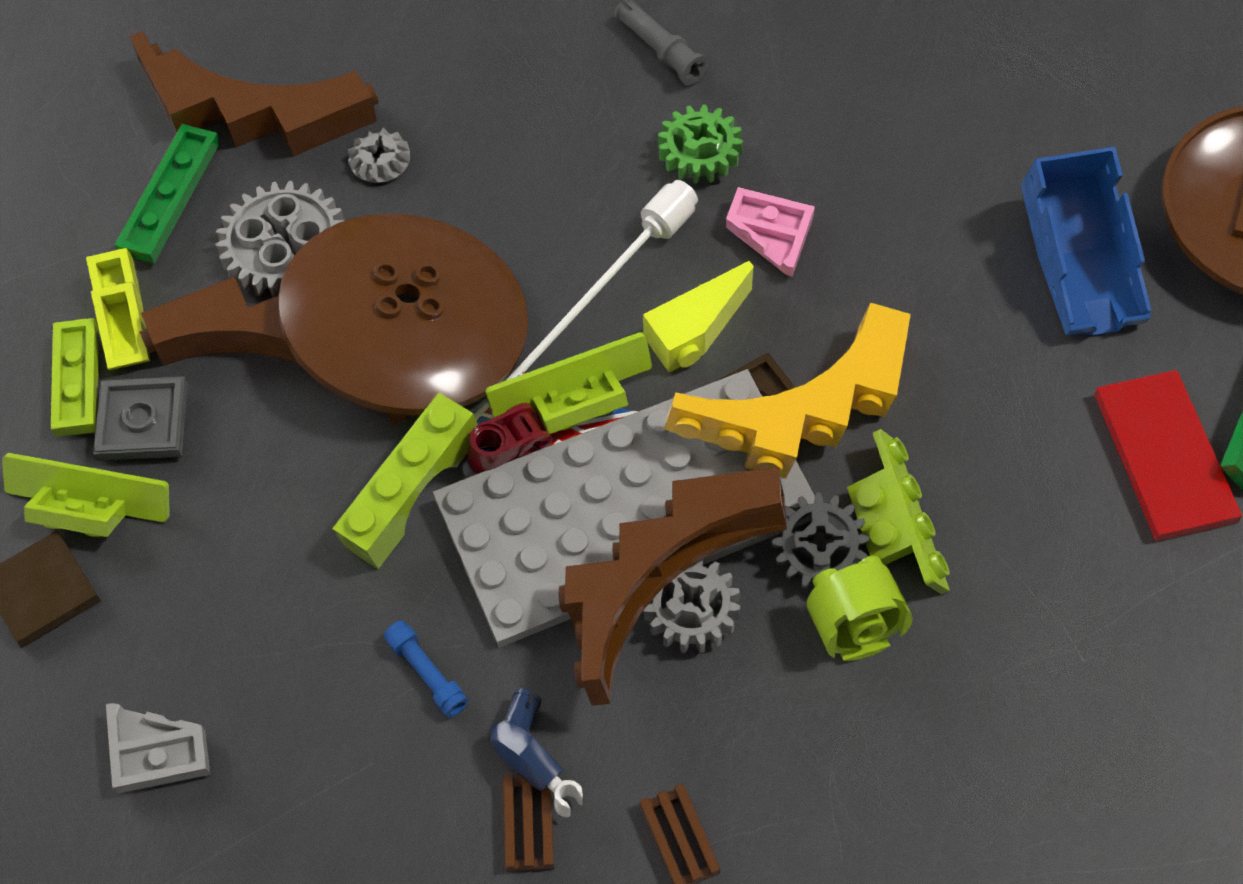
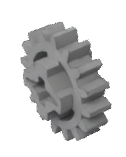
M703 560L689 566L667 584L643 610L644 620L652 621L650 623V633L654 636L664 632L663 645L668 647L674 641L680 642L682 653H686L689 644H696L700 653L705 652V641L711 640L716 646L721 645V631L732 634L734 631V621L732 619H738L740 615V605L736 604L739 601L740 591L739 588H730L732 585L731 573L719 576V563L716 561L709 568L703 567ZM669 591L671 600L667 601L666 608L662 609L663 597ZM720 599L722 607L715 618L712 608L716 606V601Z

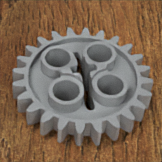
M289 181L285 189L279 190L277 183L272 182L270 192H265L258 186L256 187V197L252 198L244 193L242 198L245 204L243 206L231 204L230 208L233 216L221 217L224 228L217 229L216 231L219 242L216 243L220 255L219 258L224 270L228 271L229 277H235L236 280H239L243 290L253 285L255 294L260 296L266 288H269L272 298L276 297L280 291L282 278L287 266L294 257L288 244L291 243L293 252L296 254L315 235L344 221L341 208H336L334 199L332 197L325 199L322 189H318L311 194L307 183L302 185L299 190H295L293 182ZM263 218L268 219L273 224L274 230L277 234L274 235L270 223L268 221L266 222Z

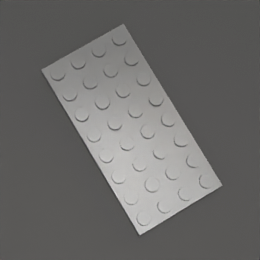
M748 369L685 393L686 395L707 399L746 400L762 397ZM672 398L507 462L495 469L484 471L433 491V495L498 648H501L571 619L568 612L562 613L558 597L559 586L565 585L566 566L613 561L612 545L613 542H619V523L666 517L665 501L672 499V481L753 471L744 467L747 453L739 450H726L718 444L696 438H683L675 432L664 430L667 414L673 401ZM795 460L787 478H781L785 494V506L797 511L799 510V497L803 496L808 504L814 503L815 495ZM811 515L801 519L795 527L810 522ZM774 532L751 537L719 549L702 559L703 565L780 533Z

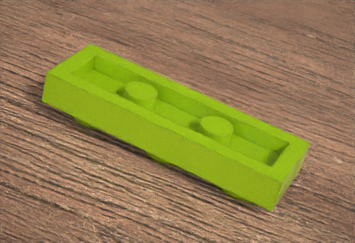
M95 318L53 323L51 430L55 437L96 432L99 327Z

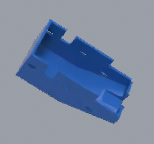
M1116 147L1037 158L1021 183L1038 259L1066 336L1083 333L1084 336L1089 335L1091 337L1116 333L1126 326L1147 323L1151 318V306L1141 271V266L1145 259L1128 193H1123L1119 198L1116 187L1123 176Z

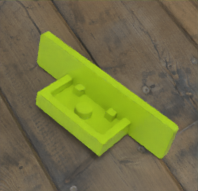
M642 332L487 387L485 391L493 418L505 413L515 405L529 403L533 411H536L545 429L551 434L628 406L626 393L619 381L652 368L647 339Z
M882 429L873 432V437L884 469L847 487L852 504L855 506L854 510L857 519L864 518L866 522L861 531L863 535L869 536V543L866 544L870 556L879 557L883 565H887L914 552L925 584L938 593L944 594L950 591L946 576L950 574L949 568L943 555L936 551L932 541V537L936 535L934 526L928 515L921 510L918 499L922 498L920 487L915 478L908 474L904 462L909 460L908 453L898 437L892 438Z
M7 453L2 458L5 492L32 498L24 506L25 522L43 525L49 529H66L82 532L92 537H108L125 516L165 522L170 516L169 484L166 481L14 453Z

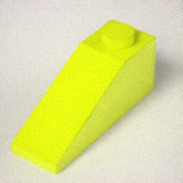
M750 261L643 314V334L669 373L679 367H689L697 362L706 353L751 292L754 266Z

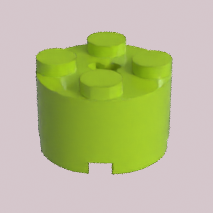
M877 556L866 557L857 564L845 567L839 571L836 569H826L817 574L813 579L815 588L808 596L806 607L828 654L833 658L835 653L840 654L843 661H854L875 655L891 646L887 638L897 630L902 637L912 624L913 616L889 569L882 564Z

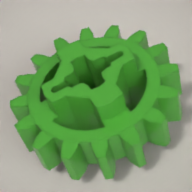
M702 105L700 112H695L691 106H687L685 115L674 111L672 113V122L663 121L662 132L658 133L660 161H666V170L668 172L678 169V179L680 180L684 179L688 174L692 175L693 183H698L700 176H706L710 183L714 182L715 173L718 172L726 177L729 166L737 167L739 155H742L743 147L741 127H734L733 116L723 119L722 109L720 108L713 113H709L707 105Z

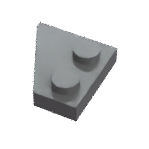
M106 704L112 788L117 794L210 775L206 731L202 725L183 720L170 721L163 715L146 712L145 715L125 710L118 704Z

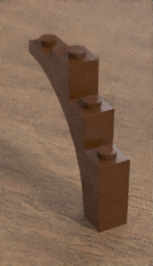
M778 467L672 481V499L665 501L666 517L619 523V542H613L612 545L613 561L566 566L565 585H560L558 589L559 604L562 613H569L575 628L578 647L582 649V660L575 661L576 683L579 689L585 688L592 706L610 704L614 671L623 644L640 614L667 584L689 566L719 549L751 537L787 530L785 494Z

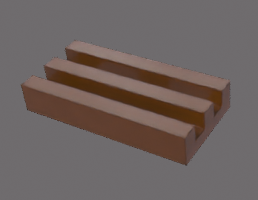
M513 774L503 775L506 871L554 869L551 790L547 787L541 792L544 858L535 859L532 788L535 787L522 777H513ZM514 789H522L524 859L516 860Z
M683 783L674 786L672 791L666 792L664 790L657 793V797L652 799L647 797L639 800L641 810L672 884H696L720 874L719 864ZM674 802H679L706 867L701 870L672 806ZM656 809H663L690 874L686 876H681L654 812Z

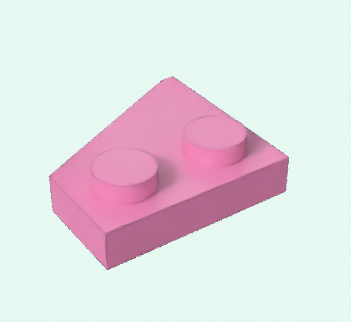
M738 187L726 218V228L784 274L793 277L814 217L815 207Z

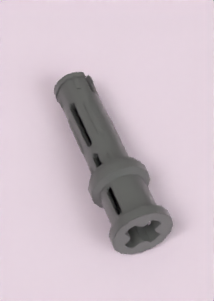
M623 0L624 4L629 7V10L621 3L617 6L615 17L655 50L658 61L664 67H671L676 71L683 84L692 85L700 80L708 67V59L703 54L692 51L688 47V42L682 36L671 35L633 0Z

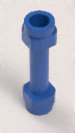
M401 620L392 624L383 635L390 649L397 657L404 656L434 693V703L447 718H452L462 712L469 703V699L464 695L463 690L455 681L448 682L419 647L417 634L405 621Z

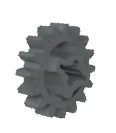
M821 492L816 493L814 503L808 504L803 496L799 497V510L794 511L786 506L787 530L779 531V533L783 534V537L772 540V547L783 549V553L776 557L777 565L788 563L790 567L786 577L791 579L800 574L803 576L801 587L805 589L817 574L830 569V559L836 552L849 550L845 560L832 568L837 571L854 565L853 561L859 562L867 557V554L858 549V546L869 543V536L858 534V530L866 522L864 518L852 520L851 515L855 508L853 504L848 505L843 510L839 508V496L834 495L829 504L823 503ZM811 515V524L804 531L792 533L793 528L801 519ZM828 515L838 519L845 526L846 530H838L828 521ZM816 532H823L824 539L834 542L828 543L824 552L817 551L816 544L808 542L814 540ZM793 552L803 553L812 561L813 569L800 563Z

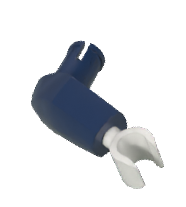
M523 688L516 689L504 721L492 727L490 734L491 745L509 767L540 792H543L548 787L554 793V808L556 812L562 817H570L571 808L562 798L566 796L573 797L577 803L582 805V788L579 783L573 780L562 781L559 778L564 769L529 732L537 709L541 705V698L535 693L531 701L527 702L531 691Z

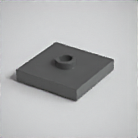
M185 376L101 381L93 451L96 460L182 457L188 388Z

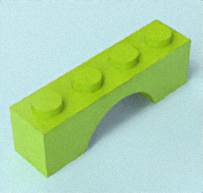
M440 392L435 396L332 528L345 548L375 568H380L405 535V526L409 513L425 486L442 470L449 467H457L468 453L470 433L478 425L472 412Z

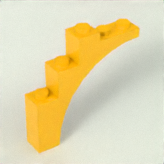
M870 303L850 349L829 370L802 386L776 395L746 400L707 399L675 392L667 414L664 430L675 432L683 438H696L718 444L726 450L746 452L745 468L760 470L778 467L781 478L786 479L797 458L801 438L815 445H828L836 448L848 426L851 408L866 415L886 416L898 392L911 314Z

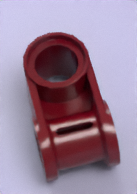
M520 403L508 409L505 413L480 423L473 428L469 440L468 464L477 474L492 470L507 462L548 447L552 442V436L548 431H542L532 416L534 411L529 403ZM487 446L494 448L496 451L485 452L480 448Z

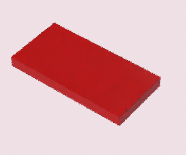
M1177 370L1096 388L1094 396L1155 542L1239 523L1242 518L1241 511Z

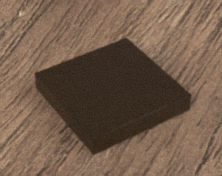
M58 530L0 563V615L21 648L101 601Z

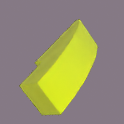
M127 248L86 257L93 287L91 295L108 370L150 361V354L139 332L146 329V325L141 315L144 311L132 255Z

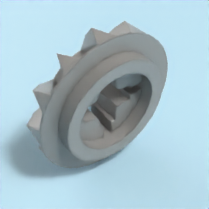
M384 127L380 133L372 134L367 130L366 136L354 138L353 147L348 149L349 166L357 177L367 182L381 183L395 179L406 170L410 162L408 142L402 140L398 132L390 134ZM383 148L385 153H382L380 158L377 159V163H375L372 154H376L377 149Z

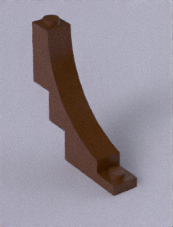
M144 31L129 36L137 59L176 134L182 124L205 129L222 121L237 148L279 130L294 157L377 122L374 105L379 104L376 92L370 82L363 83L357 71L306 84H254L224 77L209 71L189 60L177 49L163 54L158 43L150 45Z
M235 277L141 313L147 328L139 331L149 354L157 351L163 366L184 359L218 353L263 354L298 363L291 353L281 330L278 313L279 296L248 307ZM386 413L391 426L407 420L406 415Z

